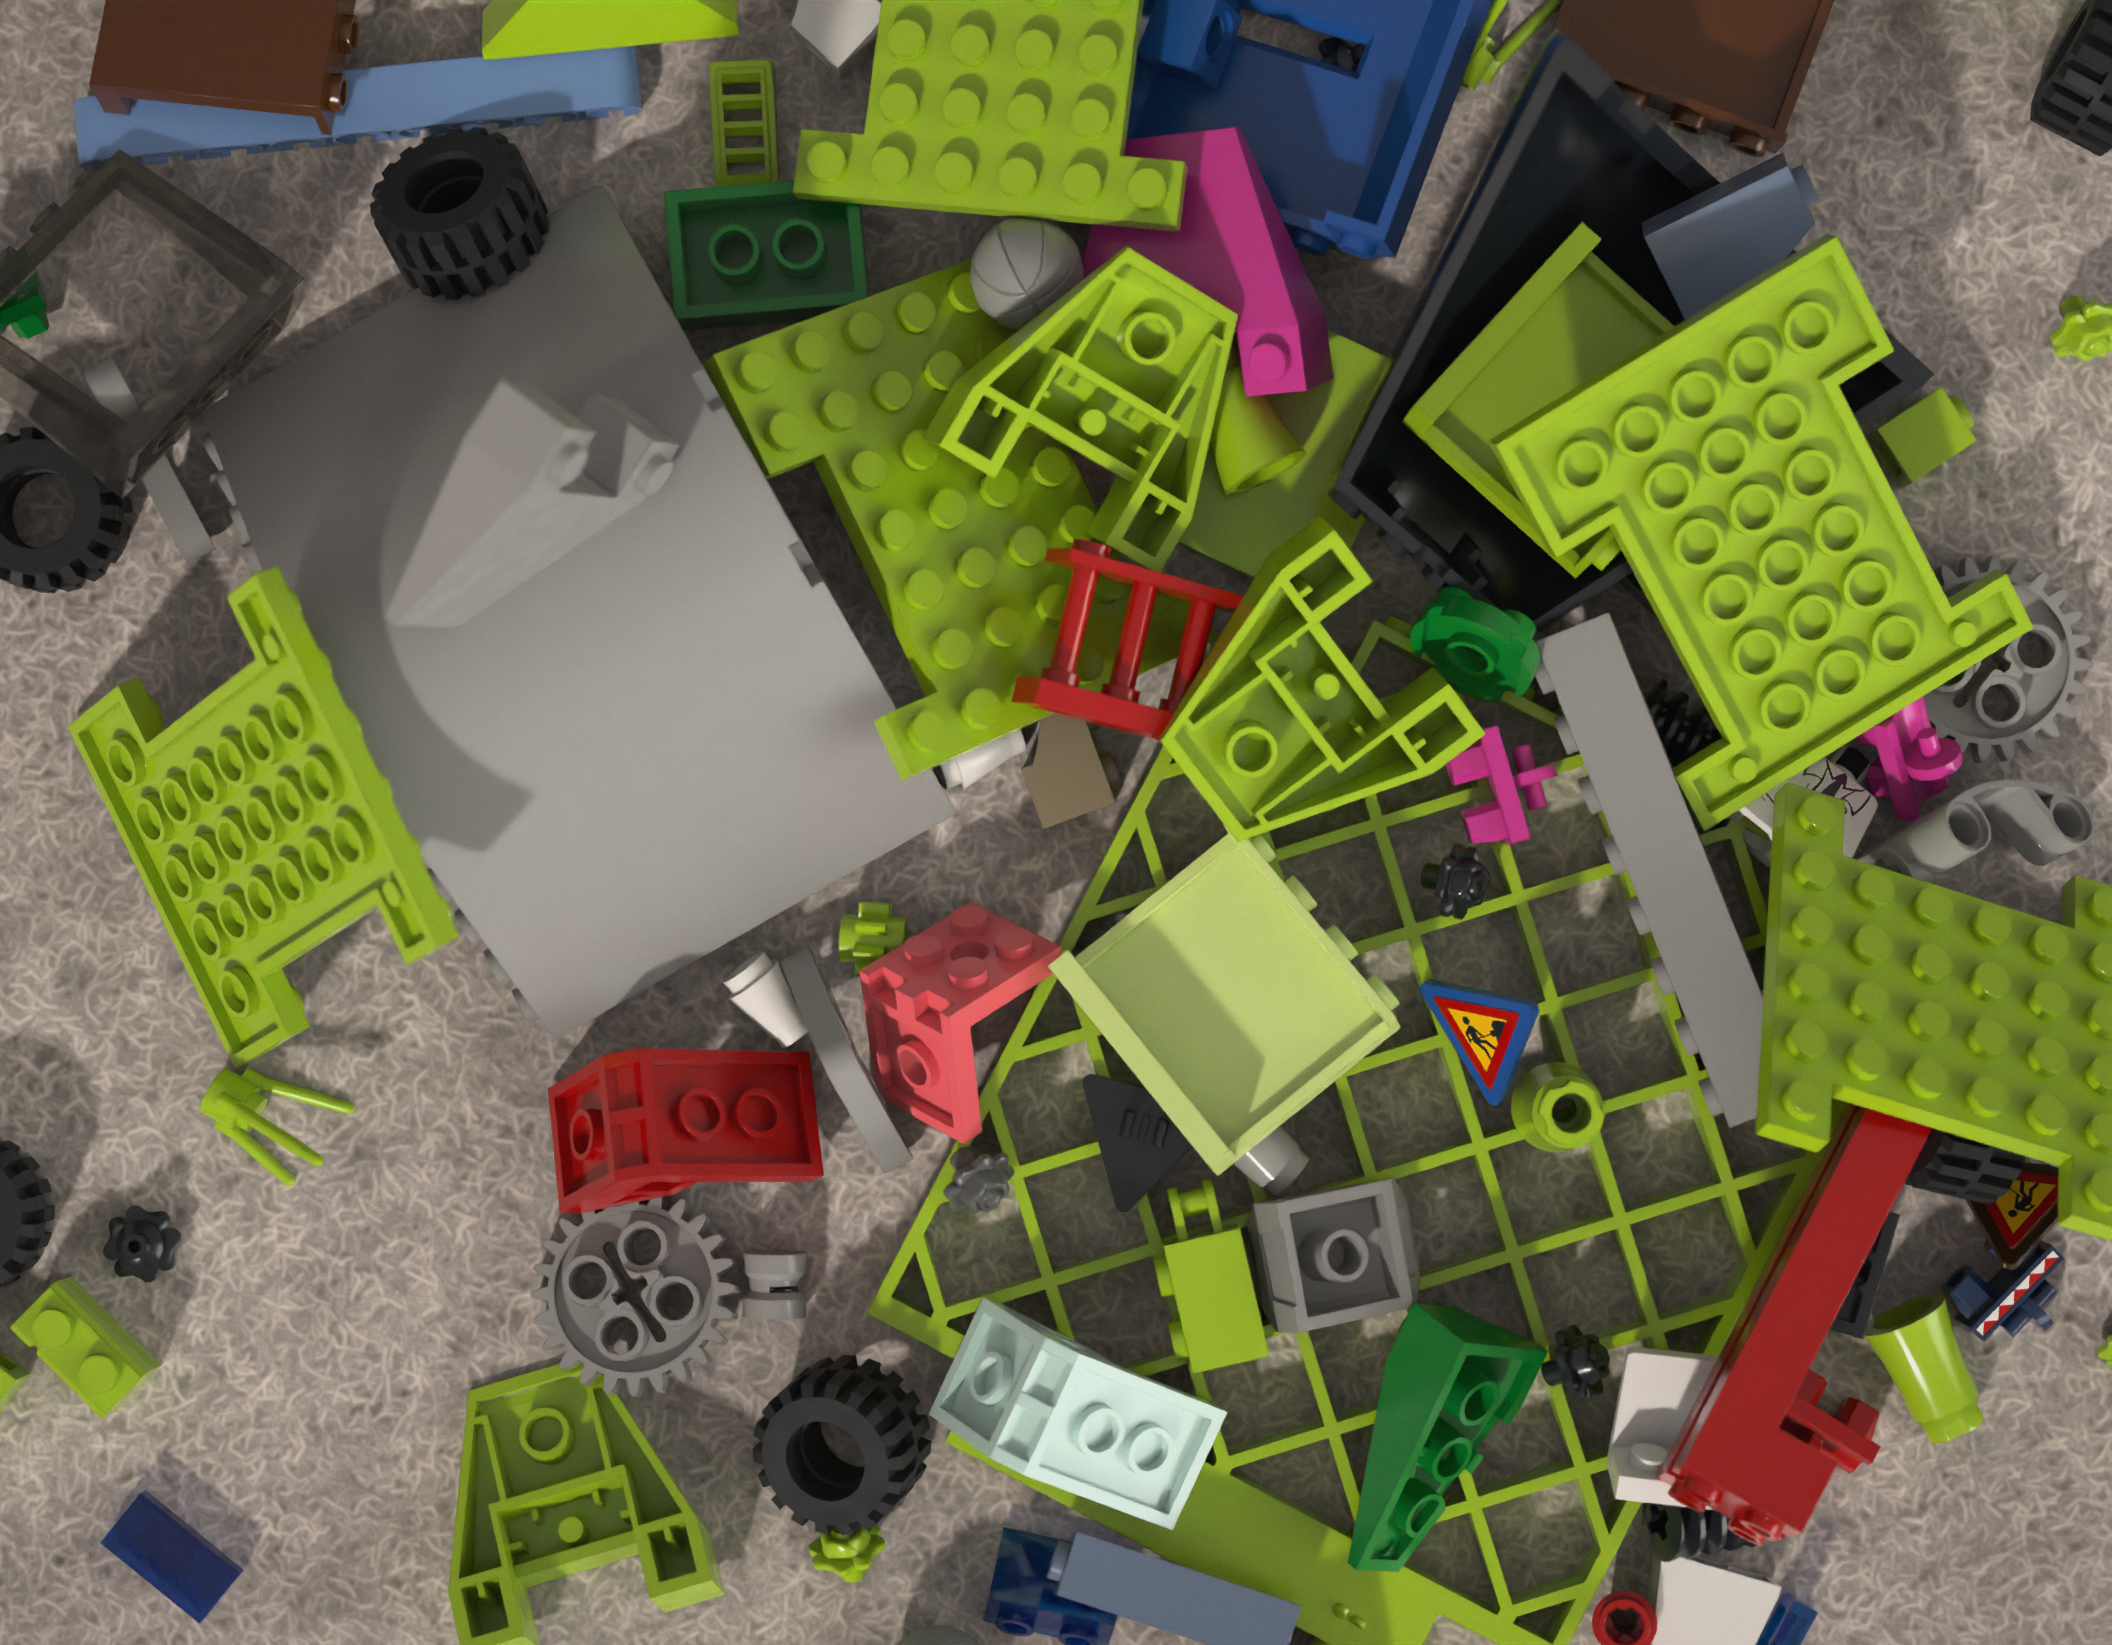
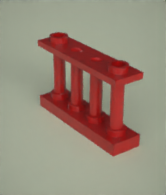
M1073 539L1071 548H1048L1045 562L1073 569L1050 668L1043 667L1040 678L1017 676L1011 702L1159 740V737L1203 665L1215 609L1234 613L1244 596L1110 559L1112 548L1092 541ZM1098 576L1132 585L1109 684L1102 683L1100 693L1079 688L1081 676L1075 674ZM1157 592L1190 601L1168 699L1160 700L1159 709L1139 704L1140 692L1134 690Z

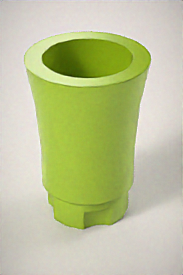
M1232 345L1209 442V447L1227 496L1246 492L1268 482L1296 465L1306 455V451L1282 422L1266 395H1245L1241 359Z
M1550 1062L1534 1067L1517 1083L1511 1099V1115L1519 1134L1532 1146L1547 1152H1565L1587 1144L1598 1134L1604 1122V1103L1594 1082L1581 1069L1567 1063ZM1560 1097H1567L1572 1102L1574 1108L1572 1116L1564 1122H1557L1552 1117L1553 1105Z
M1935 1293L1918 1296L1869 1320L1864 1337L1887 1369L1913 1421L1920 1424L1930 1443L1950 1441L1980 1426L1985 1419L1976 1398L1978 1390L1966 1367L1956 1340L1944 1295Z

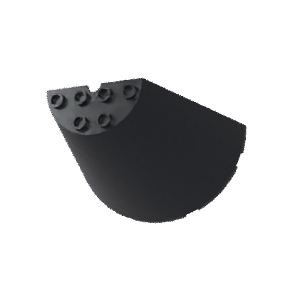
M1557 28L1543 43L1330 478L1333 487L1327 493L1342 510L1355 520L1362 515L1376 529L1374 534L1398 557L1404 559L1408 554L1423 568L1421 574L1438 591L1445 587L1459 588L1468 593L1473 599L1485 602L1501 611L1515 610L1530 618L1536 626L1535 634L1632 573L1633 570L1622 550L1618 552L1602 571L1591 563L1575 579L1404 425L1402 420L1414 404L1582 222L1602 239L1593 249V254L1671 324L1677 326L1685 321L1644 238L1641 223L1720 184L1715 177L1634 104L1614 83V79ZM1793 249L1786 258L1795 254L1796 251ZM1886 329L1884 331L1894 351L1839 385L1859 427L1923 387L1934 375L1931 370Z

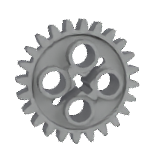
M1998 555L1989 556L1983 564L1982 572L1979 573L1973 558L1966 557L1959 562V578L1956 577L1947 565L1936 568L1935 576L1948 599L1993 570L1998 569L2002 571L2001 562ZM2023 560L2013 562L2006 573L2034 627L2026 633L2035 636L2041 641L2043 646L2041 663L2036 668H2032L2020 660L2017 653V645L2023 636L2021 635L1993 653L1992 660L1999 665L1998 669L1982 672L1968 691L1962 707H1955L1953 699L1958 691L1970 680L1972 675L1976 673L1982 660L1955 676L1948 686L1940 685L1923 696L1931 728L1936 729L1938 738L1946 737L1956 741L1960 745L1962 754L1967 746L1971 745L1974 763L1986 762L1990 755L1991 746H1994L2001 762L2013 760L2014 741L2027 754L2038 751L2035 732L2037 731L2048 739L2060 736L2059 729L2052 718L2054 716L2063 719L2075 718L2077 712L2066 701L2067 697L2086 695L2089 691L2082 683L2074 680L2075 672L2093 668V662L2076 657V648L2092 641L2091 636L2084 634L2073 635L2070 628L2083 616L2082 611H2071L2063 614L2059 606L2066 599L2069 593L2068 590L2065 588L2047 595L2043 591L2049 573L2046 571L2037 573L2029 581L2024 580L2025 561ZM1990 686L2001 689L2009 701V709L2001 721L1989 718L1982 707L1983 695Z
M664 1196L650 1199L648 1205H645L644 1201L605 1208L601 1212L597 1210L581 1213L584 1222L580 1225L561 1218L559 1224L567 1236L563 1244L552 1240L544 1241L543 1245L555 1256L553 1264H536L533 1270L549 1278L548 1287L531 1291L530 1297L548 1302L549 1309L533 1318L534 1324L554 1326L555 1332L545 1340L543 1345L546 1349L550 1350L562 1347L568 1349L559 1364V1367L569 1371L583 1363L584 1366L580 1376V1383L583 1385L591 1386L598 1380L601 1374H604V1393L616 1395L623 1380L626 1379L630 1396L642 1397L646 1379H650L657 1393L665 1394L668 1393L669 1373H673L682 1382L690 1383L693 1380L688 1362L693 1359L705 1366L710 1367L713 1364L709 1353L704 1348L708 1341L727 1345L729 1340L716 1327L719 1320H737L738 1314L724 1307L723 1299L741 1293V1287L723 1282L722 1275L738 1266L737 1261L729 1258L717 1259L716 1253L724 1247L728 1240L721 1234L707 1238L703 1236L712 1221L705 1214H701L688 1222L687 1219L691 1208L690 1202L681 1198L667 1211L668 1198ZM655 1231L661 1242V1251L652 1263L640 1265L635 1260L633 1244L641 1233ZM608 1243H614L619 1258L628 1276L648 1284V1287L642 1290L641 1298L665 1330L666 1339L663 1342H658L654 1336L651 1323L643 1308L634 1303L624 1302L623 1298L631 1292L630 1286L620 1270L608 1257L605 1251ZM599 1264L605 1272L606 1285L597 1297L586 1299L581 1294L579 1288L580 1275L588 1266ZM686 1285L692 1293L693 1306L684 1318L672 1320L665 1309L666 1297L673 1288ZM631 1319L637 1327L638 1340L635 1347L629 1352L618 1354L612 1346L611 1333L614 1326L620 1321Z

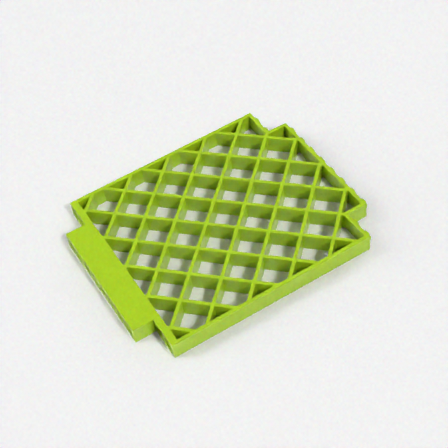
M1392 616L1388 617L1385 625L1375 619L1369 624L1350 661L1351 665L1360 675L1376 643L1379 642L1429 669L1432 667L1436 668L1437 666L1425 651L1420 660L1417 658L1410 644V632L1413 626ZM1528 688L1523 695L1516 698V690L1505 691L1500 701H1492L1559 736L1554 718L1564 715L1561 705L1558 706L1555 713L1532 702L1536 695L1533 689ZM1454 690L1466 706L1462 693ZM1396 694L1380 698L1378 701L1382 705ZM1164 745L1059 943L1061 954L1067 950L1070 953L1072 952L1088 921L1138 906L1167 883L1145 813L1161 781L1185 774L1177 762L1170 764L1173 757ZM1580 752L1578 755L1536 767L1540 768L1555 763L1557 773L1559 774L1582 766L1584 775H1588ZM1485 777L1470 781L1472 788L1383 816L1376 794L1360 799L1366 821L1278 849L1274 848L1269 831L1260 834L1277 855L1269 865L1285 882L1279 861L1370 833L1400 927L1350 943L1359 955L1404 940L1419 990L1421 984L1429 979L1434 980L1420 935L1510 907L1539 1000L1535 1001L1539 1007L1538 1016L1544 1015L1559 1062L1567 1063L1580 1069L1562 1009L1650 982L1679 1073L1603 1096L1605 1114L1684 1089L1712 1176L1711 1180L1624 1207L1602 1135L1599 1131L1594 1139L1585 1144L1606 1213L1516 1240L1488 1151L1524 1139L1514 1124L1485 1134L1482 1133L1457 1051L1422 996L1433 1033L1371 1052L1332 1083L1360 1173L1287 1196L1395 1178L1396 1180L1472 1156L1500 1246L1421 1270L1419 1291L1506 1264L1529 1339L1548 1351L1543 1361L1544 1363L1555 1358L1554 1349L1557 1347L1556 1345L1549 1346L1522 1258L1612 1230L1640 1319L1593 1333V1335L1599 1338L1600 1344L1607 1348V1350H1611L1646 1339L1649 1348L1669 1350L1664 1335L1665 1332L1709 1319L1691 1353L1718 1356L1828 1143L1817 1153L1798 1147L1793 1154L1731 1173L1715 1119L1708 1109L1698 1080L1709 1077L1705 1065H1697L1694 1055L1688 1057L1674 1020L1682 1017L1675 992L1664 996L1654 974L1650 960L1661 955L1652 932L1640 936L1630 914L1626 899L1636 896V892L1628 872L1626 871L1616 876L1645 967L1557 994L1528 901L1614 875L1615 873L1610 861L1523 888L1510 844L1505 845L1502 839L1490 842V846L1506 894L1484 900L1481 905L1468 908L1467 914L1463 919H1455L1452 915L1444 917L1439 914L1416 922L1387 827L1473 800L1477 801L1478 806L1492 802ZM1601 811L1597 813L1604 838L1611 836L1612 832L1604 812ZM1745 815L1737 824L1728 816L1720 822L1718 827L1700 832L1699 835L1704 846L1719 841L1723 843L1751 931L1750 934L1741 936V940L1746 951L1756 948L1763 972H1765L1768 913L1746 847L1743 832L1746 829L1768 841H1771V839L1764 830ZM1727 819H1730L1725 826L1721 827ZM1136 830L1154 887L1096 905ZM1054 973L1037 985L979 1096L981 1123L988 1111H990L1002 1153L1007 1155L1009 1158L1008 1165L1012 1166L1015 1171L1008 1183L1012 1182L1040 1273L947 1302L925 1231L939 1205L949 1201L943 1194V1190L952 1182L953 1175L956 1172L950 1164L951 1156L960 1148L970 1147L974 1138L965 1144L956 1140L866 1313L952 1359L955 1358L967 1330L949 1320L976 1312L983 1297L998 1303H1004L1046 1290L1058 1332L1076 1341L1059 1285L1151 1256L1154 1259L1164 1257L1162 1241L1177 1238L1176 1231L1163 1235L1159 1234L1146 1193L1137 1202V1206L1148 1238L1147 1240L1053 1269L1025 1177L1101 1154L1097 1139H1093L1020 1162L998 1092L1014 1062L1086 1040L1096 1075L1110 1078L1098 1040V1036L1103 1034L1074 998L1073 1002L1081 1027L1024 1044L1058 979ZM1438 1048L1466 1140L1375 1168L1347 1076ZM1836 1098L1831 1099L1830 1139L1849 1102ZM1573 1104L1571 1107L1552 1112L1554 1120L1557 1122L1567 1121L1573 1114ZM1245 1175L1253 1203L1267 1201L1263 1187L1260 1188ZM1782 1177L1751 1236L1738 1191ZM1718 1197L1738 1259V1264L1723 1293L1657 1313L1630 1225ZM1252 1207L1220 1216L1222 1226L1238 1224L1240 1228L1248 1226ZM1210 1220L1186 1227L1187 1235L1212 1229ZM914 1252L919 1262L933 1312L894 1292ZM1174 1294L1166 1296L1173 1321L1180 1320ZM1411 1308L1404 1310L1406 1317ZM1269 1319L1262 1320L1265 1339L1286 1333L1276 1332ZM1308 1331L1294 1334L1321 1419L1230 1448H1226L1220 1429L1212 1445L1215 1453L1212 1459L1206 1458L1173 1530L1025 1476L989 1458L950 1429L946 1434L945 1443L1180 1566L1301 1605L1295 1626L1330 1645H1423L1438 1614L1497 1645H1569L1642 1502L1615 1499L1604 1520L1590 1475L1608 1469L1606 1460L1609 1446L1583 1454L1562 1384L1554 1387L1549 1386L1543 1378L1540 1367L1539 1372L1567 1459L1479 1487H1475L1472 1474L1464 1469L1456 1477L1461 1492L1443 1498L1445 1500V1510L1435 1522L1438 1523L1468 1513L1494 1596L1492 1605L1407 1561L1399 1572L1355 1570L1348 1564L1354 1528L1350 1532L1232 1470L1241 1465L1328 1439L1355 1526L1360 1495L1341 1434L1374 1424L1378 1401L1334 1415ZM1173 1348L1118 1365L1146 1377L1187 1364L1197 1397L1212 1403L1203 1372L1193 1374L1189 1358L1176 1361ZM1574 1480L1593 1539V1543L1582 1565L1575 1574L1509 1594L1483 1508ZM1336 1603H1340L1349 1609L1350 1613L1347 1619L1340 1620L1334 1615L1332 1607ZM1561 1603L1546 1634L1516 1619L1518 1616ZM1352 1615H1357L1364 1620L1366 1625L1361 1630L1348 1619Z

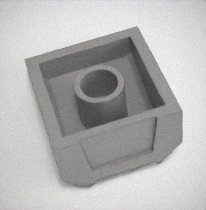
M1395 1178L1335 1187L1253 1203L1247 1230L1251 1235L1262 1297L1260 1306L1276 1332L1302 1333L1409 1309L1413 1303H1417L1420 1271L1407 1199Z

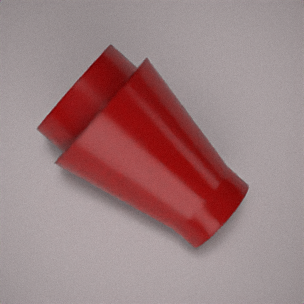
M1616 1591L1605 1596L1597 1604L1592 1617V1628L1596 1639L1601 1645H1650L1657 1632V1616L1649 1601L1640 1594L1632 1591ZM1629 1608L1633 1609L1638 1616L1633 1624L1624 1626L1615 1621L1613 1614L1617 1609L1623 1611Z

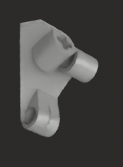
M2003 779L1985 782L1963 791L1854 856L1853 859L1927 881L1934 873L1941 874L1986 849L1991 839L1989 822H1996L2017 851L2028 862L2044 866L2090 841L2094 834V822L2087 805L2078 796L2069 791L2039 782Z

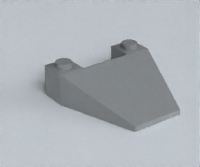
M501 379L461 443L385 618L397 626L459 627L636 506L646 496L655 494L670 476L672 471L670 460L680 444L620 399L590 394L575 417L533 384Z

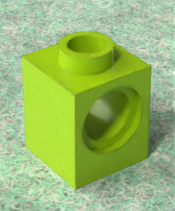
M1942 387L1866 436L1901 489L1915 482L1977 441L1970 431L1974 427V420L1969 410L1956 395L1953 394L1948 397Z

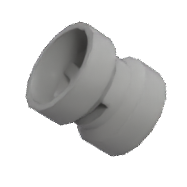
M754 1250L743 1252V1272L749 1277V1292L743 1297V1317L765 1320L805 1318L806 1296L800 1291V1278L807 1272V1252L795 1250ZM770 1287H779V1289H770Z

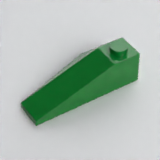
M1413 1303L1407 1317L1399 1327L1398 1336L1386 1360L1348 1564L1355 1570L1400 1571L1444 1512L1445 1500L1442 1497L1444 1492L1464 1469L1472 1474L1482 1461L1484 1456L1476 1449L1497 1421L1500 1419L1508 1425L1522 1407L1548 1353L1545 1348L1456 1307Z

